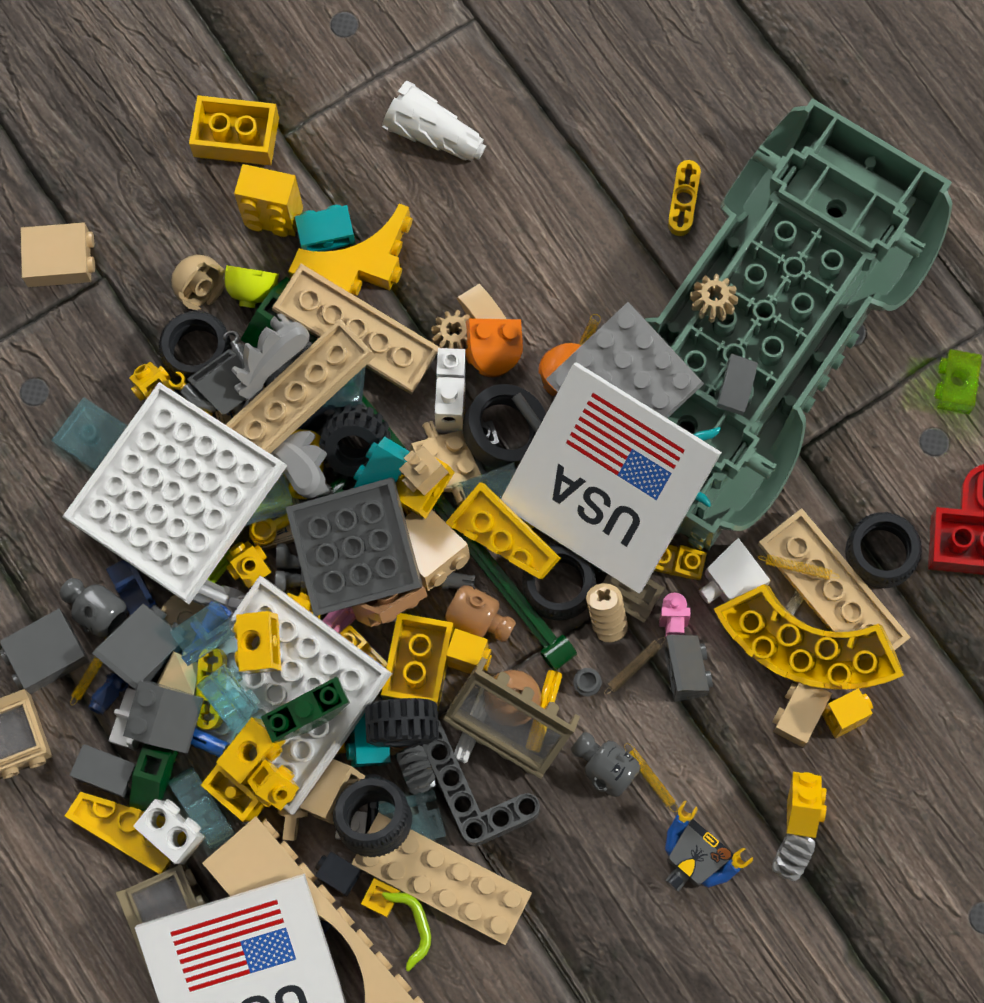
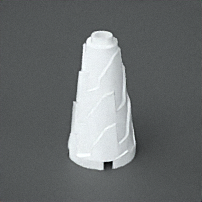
M405 81L398 91L402 96L394 97L384 117L382 128L414 142L417 140L438 151L441 149L463 160L473 161L474 158L479 160L486 148V145L482 144L484 139L479 137V133L459 121L456 115L437 104V100L417 88L415 84Z

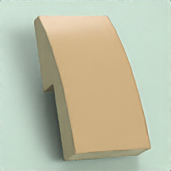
M480 284L457 297L464 312L472 319H506L498 305Z

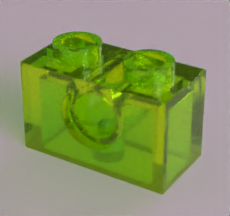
M949 349L946 357H941L938 373L942 374V381L937 383L934 399H939L937 409L970 415L975 407L982 355ZM957 377L961 379L963 385H955L951 378Z

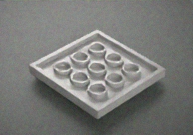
M629 302L617 311L546 379L558 392L572 365L577 362L666 418L675 412L704 384Z

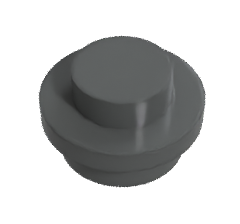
M591 668L579 670L573 680L575 690L582 696L595 695L600 690L602 684L599 673Z

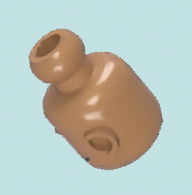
M469 585L461 586L458 589L445 615L446 621L452 622L458 630L479 637H484L488 631L494 634L495 638L500 642L508 640L516 624L513 618L508 616L502 617L497 614L500 607L498 600Z

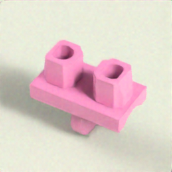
M670 593L663 599L659 627H665V639L667 635H684V627H687L689 623L690 608H687V601L680 593Z

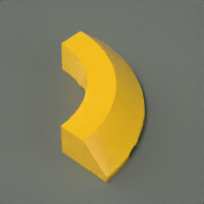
M765 584L714 608L724 628L748 655L774 673L795 682L819 688L850 690L884 684L904 676L895 650L883 626L880 624L849 632H831L814 628L789 613L775 597L770 586Z

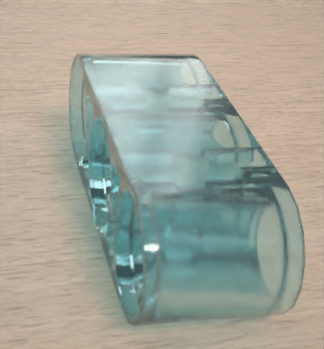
M193 766L169 780L168 784L188 816L201 827L199 832L206 837L204 841L210 850H213L233 837L235 832L211 794L201 786L203 781Z

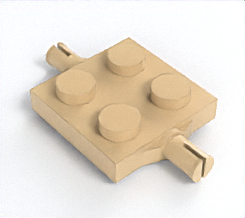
M433 421L426 422L422 427L428 438L411 443L409 449L416 453L424 446L434 457L452 468L455 473L443 492H452L457 505L460 506L467 498L463 488L469 484L480 482L482 475L471 451L466 445L461 430L449 434H438Z

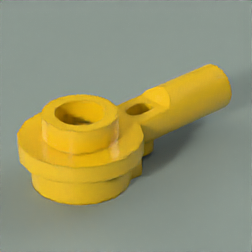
M285 514L275 520L261 518L254 521L249 528L251 540L261 546L272 543L276 538L277 531L290 525L288 515Z

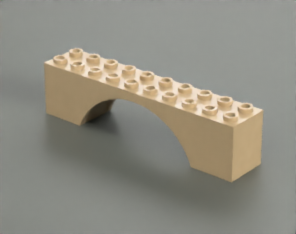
M254 817L202 863L229 896L305 874L318 917L323 921L329 922L345 938L357 958L364 981L365 1003H424L419 996L414 1000L408 994L412 988L399 973L394 977L388 971L393 966L380 951L374 954L369 949L374 944L361 929L355 932L351 928V925L355 923L342 907L337 910L333 907L332 904L336 901L323 885H320L318 888L313 883L317 879L304 863L299 866L295 862L298 858L296 853L285 841L281 844L278 843L276 839L280 835L266 819L260 822L257 817Z

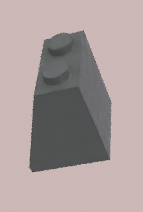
M142 604L92 654L137 690L139 680L157 683L173 651L182 654L191 641L185 636L188 631L177 622L171 625L164 619L167 614L155 604L152 607Z

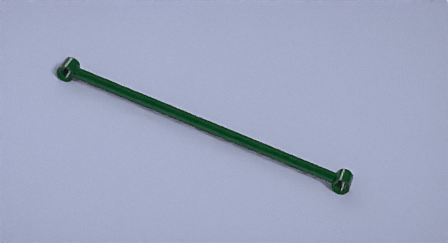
M309 333V341L313 344L319 338ZM351 379L340 389L350 404L355 398H358L367 408L371 407L374 409ZM389 427L388 431H391L390 440L406 449ZM443 494L440 495L433 507L444 522L456 511ZM453 529L468 544L470 556L544 647L540 654L549 667L557 671L574 658L577 652L570 641L563 634L558 638L555 636L484 545L471 540L463 533Z

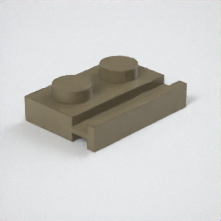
M609 574L603 582L611 584L621 591L625 612L643 623L646 622L665 590L664 586L650 578L641 593H637Z

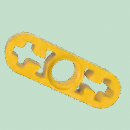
M685 160L677 167L668 220V228L676 236H684L692 228L701 173L699 165L692 160ZM686 169L692 170L689 185L684 184ZM686 192L691 195L692 200L687 204H682L677 200V195ZM679 211L685 212L682 227L677 226Z
M215 647L203 649L198 658L196 696L203 697L205 701L216 702V705H206L203 700L197 725L206 730L219 728L224 719L227 656L223 650ZM214 655L218 657V663H213L212 667V664L208 663L207 660ZM206 672L218 673V677L206 675ZM213 680L217 684V692L209 697L206 695L204 688L207 682ZM210 708V713L214 714V720H209L208 723L207 720H204V714H209Z

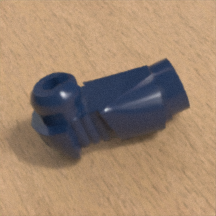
M115 672L107 674L106 682L91 696L92 699L88 708L96 714L103 715L119 696V691L123 692L129 686Z

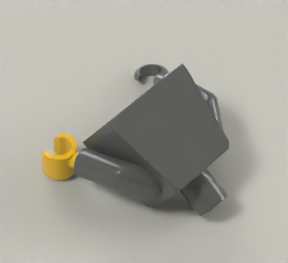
M228 331L223 335L224 340L229 335L236 337L230 343L232 346L231 350L228 349L187 379L189 381L188 384H186V378L181 372H176L182 378L179 384L175 385L170 379L168 380L172 388L176 390L181 389V394L189 402L210 413L219 411L224 415L232 410L234 415H236L246 403L245 400L247 398L240 396L234 390V386L241 383V381L231 371L234 366L241 369L245 367L243 359L244 346L238 343L240 337L235 331Z

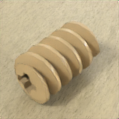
M605 583L590 588L587 592L586 600L594 632L597 633L598 639L604 642L620 640L628 630L621 591L617 587Z

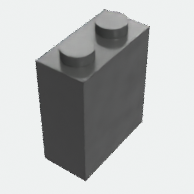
M60 608L0 640V644L3 647L0 655L7 666L12 665L16 672L12 675L14 682L19 690L24 688L29 694L40 690L90 662L66 615Z

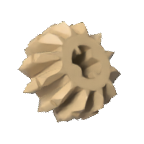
M718 274L714 275L713 280H710L705 275L702 283L696 282L694 284L695 291L691 292L690 299L694 301L692 310H700V319L708 315L710 316L709 321L712 323L715 320V316H717L723 322L726 319V314L732 315L734 313V305L738 303V297L734 295L737 289L735 286H728L730 281L728 278L721 282L719 281ZM713 296H716V297L719 298V300H717V298H715V301H713V300H710L709 298L711 297V299H713Z
M456 310L454 316H451L446 311L445 319L437 317V326H433L431 329L435 335L432 338L433 344H439L440 348H468L466 321L470 316L466 314L460 317V311Z

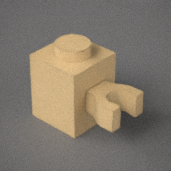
M424 446L416 453L410 451L404 457L407 462L399 468L406 476L402 481L413 493L418 489L424 496L449 473Z

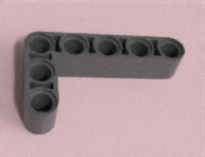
M438 719L439 738L432 743L423 744L422 747L464 841L470 846H480L537 819L540 804L536 796L529 793L521 794L480 812ZM439 747L446 749L448 752L446 758L440 761L432 757V752ZM455 773L459 777V782L455 786L445 785L443 780L447 774ZM467 799L471 803L470 809L467 812H458L455 809V804L458 800ZM525 801L533 803L535 806L534 812L530 815L522 814L519 811L521 803ZM498 813H504L508 816L509 822L503 827H498L493 823L494 816ZM471 825H478L483 829V833L479 838L472 839L466 834L467 829Z

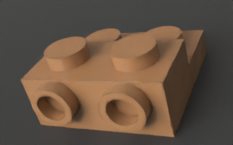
M422 586L407 592L352 606L357 621L370 627L393 621L397 617L396 615L406 609L417 606L419 601L427 597L425 587Z

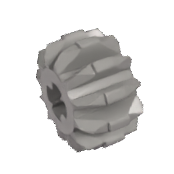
M787 834L773 860L772 871L784 879L798 880L811 859L815 848V841L806 836Z

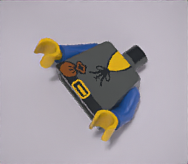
M683 801L680 805L678 815H676L667 831L665 851L669 856L667 862L675 868L665 882L677 892L680 891L687 881H690L697 888L701 885L709 888L726 883L741 868L748 866L753 861V857L746 862L741 859L740 854L745 848H741L733 854L697 823L693 817L697 813L698 808L695 807L692 813H687L684 810L687 801Z

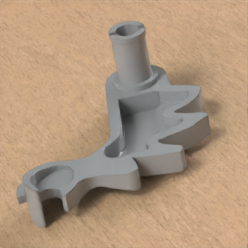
M277 314L281 322L275 316L271 319L270 325L274 330L268 327L264 328L259 336L258 348L252 347L249 343L245 344L243 351L245 367L241 369L234 366L231 369L234 375L241 381V383L234 386V390L240 396L247 398L243 408L263 390V384L269 376L307 345L310 335L301 323L290 322L284 314Z
M299 431L290 435L271 455L287 465L283 472L294 490L301 496L310 499L333 494L332 487L325 483V477L319 467L327 453L316 445H310L316 437L311 431Z

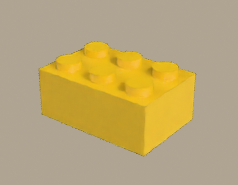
M197 95L189 140L193 157L272 165L279 122L276 104Z
M242 164L234 195L244 225L254 231H261L262 229L272 231V233L281 237H286L287 235L296 236L297 225L295 216L300 215L303 211L296 176Z
M403 613L397 615L386 667L392 675L382 688V700L399 698L429 699L437 703V711H439L448 665L446 653L454 633V624L452 622Z

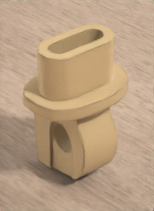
M299 807L293 815L285 809H278V814L285 817L283 840L295 841L298 833L299 818L308 817V812Z

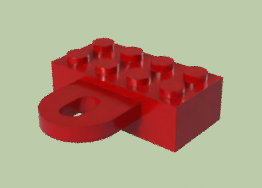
M984 464L972 469L964 479L961 487L960 509L936 507L932 513L928 559L929 570L984 575V499L982 496Z

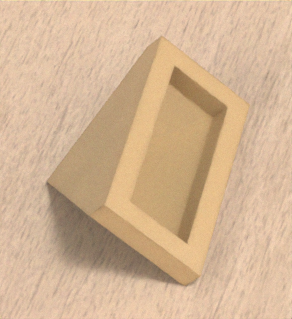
M173 651L157 683L194 695L198 662Z

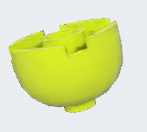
M226 265L225 287L232 298L240 300L239 306L255 308L256 303H262L270 291L278 284L279 274Z

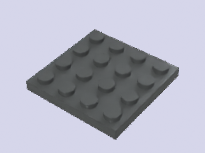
M391 477L285 507L315 616L423 586L394 478Z

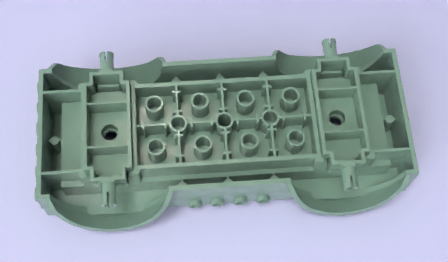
M813 98L807 106L793 107L757 149L721 203L720 208L727 219L661 315L658 318H645L651 327L704 383L667 419L678 426L682 423L692 424L694 433L717 427L721 428L715 437L704 441L722 452L700 489V492L704 493L710 500L711 506L707 507L701 502L694 500L675 533L679 534L680 532L689 538L688 541L698 549L704 547L709 551L723 530L742 531L751 527L771 507L786 484L799 456L806 427V417L803 412L808 414L816 401L813 396L817 390L823 392L831 379L827 375L832 368L837 371L845 359L842 353L846 347L852 349L860 336L857 334V331L871 310H896L918 289L938 255L949 225L952 211V200L948 194L952 183L950 180ZM832 208L839 209L842 217H831L827 211ZM718 274L719 281L722 282L728 278L730 280L728 286L736 287L737 290L734 295L738 297V303L734 305V313L732 315L726 314V319L723 322L715 316L714 322L711 323L709 321L710 316L706 315L700 319V310H692L694 301L690 299L691 292L695 291L694 284L696 282L702 283L705 275L710 280H713L714 275ZM713 296V299H711V297L709 298L710 300H713V301H715V298H717V300H719V298L716 297V296ZM758 314H764L767 318H762ZM731 354L758 363L752 390L743 416L716 407L719 390L724 381L727 362Z

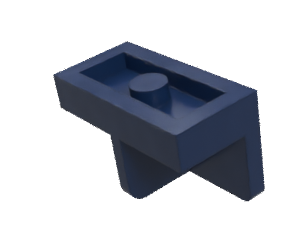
M123 559L106 568L116 591L125 602L130 615L142 604L152 607L154 604L157 605L139 570Z

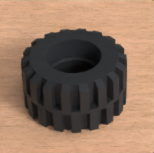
M351 404L345 405L343 411L340 407L334 410V415L330 414L327 417L326 423H324L319 448L327 453L324 458L325 467H332L331 473L336 476L340 473L342 474V479L348 480V477L354 478L361 464L366 467L369 461L366 454L374 442L379 444L384 436L391 439V431H388L389 425L387 421L382 422L383 416L380 413L375 415L373 413L374 409L368 407L367 410L362 409L363 405L357 404L356 408H352ZM346 436H359L366 440L369 446L363 449H353L346 446L341 439Z
M423 698L388 699L373 702L365 707L366 741L371 745L379 747L416 746L432 743L439 738L437 703L432 700Z

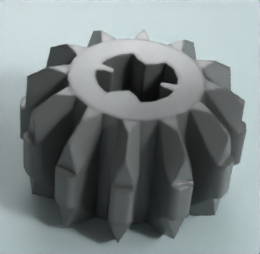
M409 746L397 753L398 764L412 794H422L436 786L435 775L422 746Z

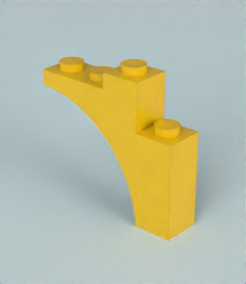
M399 204L389 221L377 233L355 246L328 252L309 251L299 248L288 271L290 279L299 265L303 264L355 296L359 294L362 287L361 280L390 290L393 282L398 283L402 274L399 257L396 256L399 255L403 242L400 240L403 233H408L412 225L413 218L410 217L409 207Z

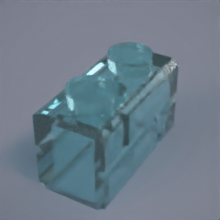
M224 664L201 681L197 687L233 732L260 710L257 707L260 700L251 689L247 691L243 689L239 683L243 678L233 666L228 669Z

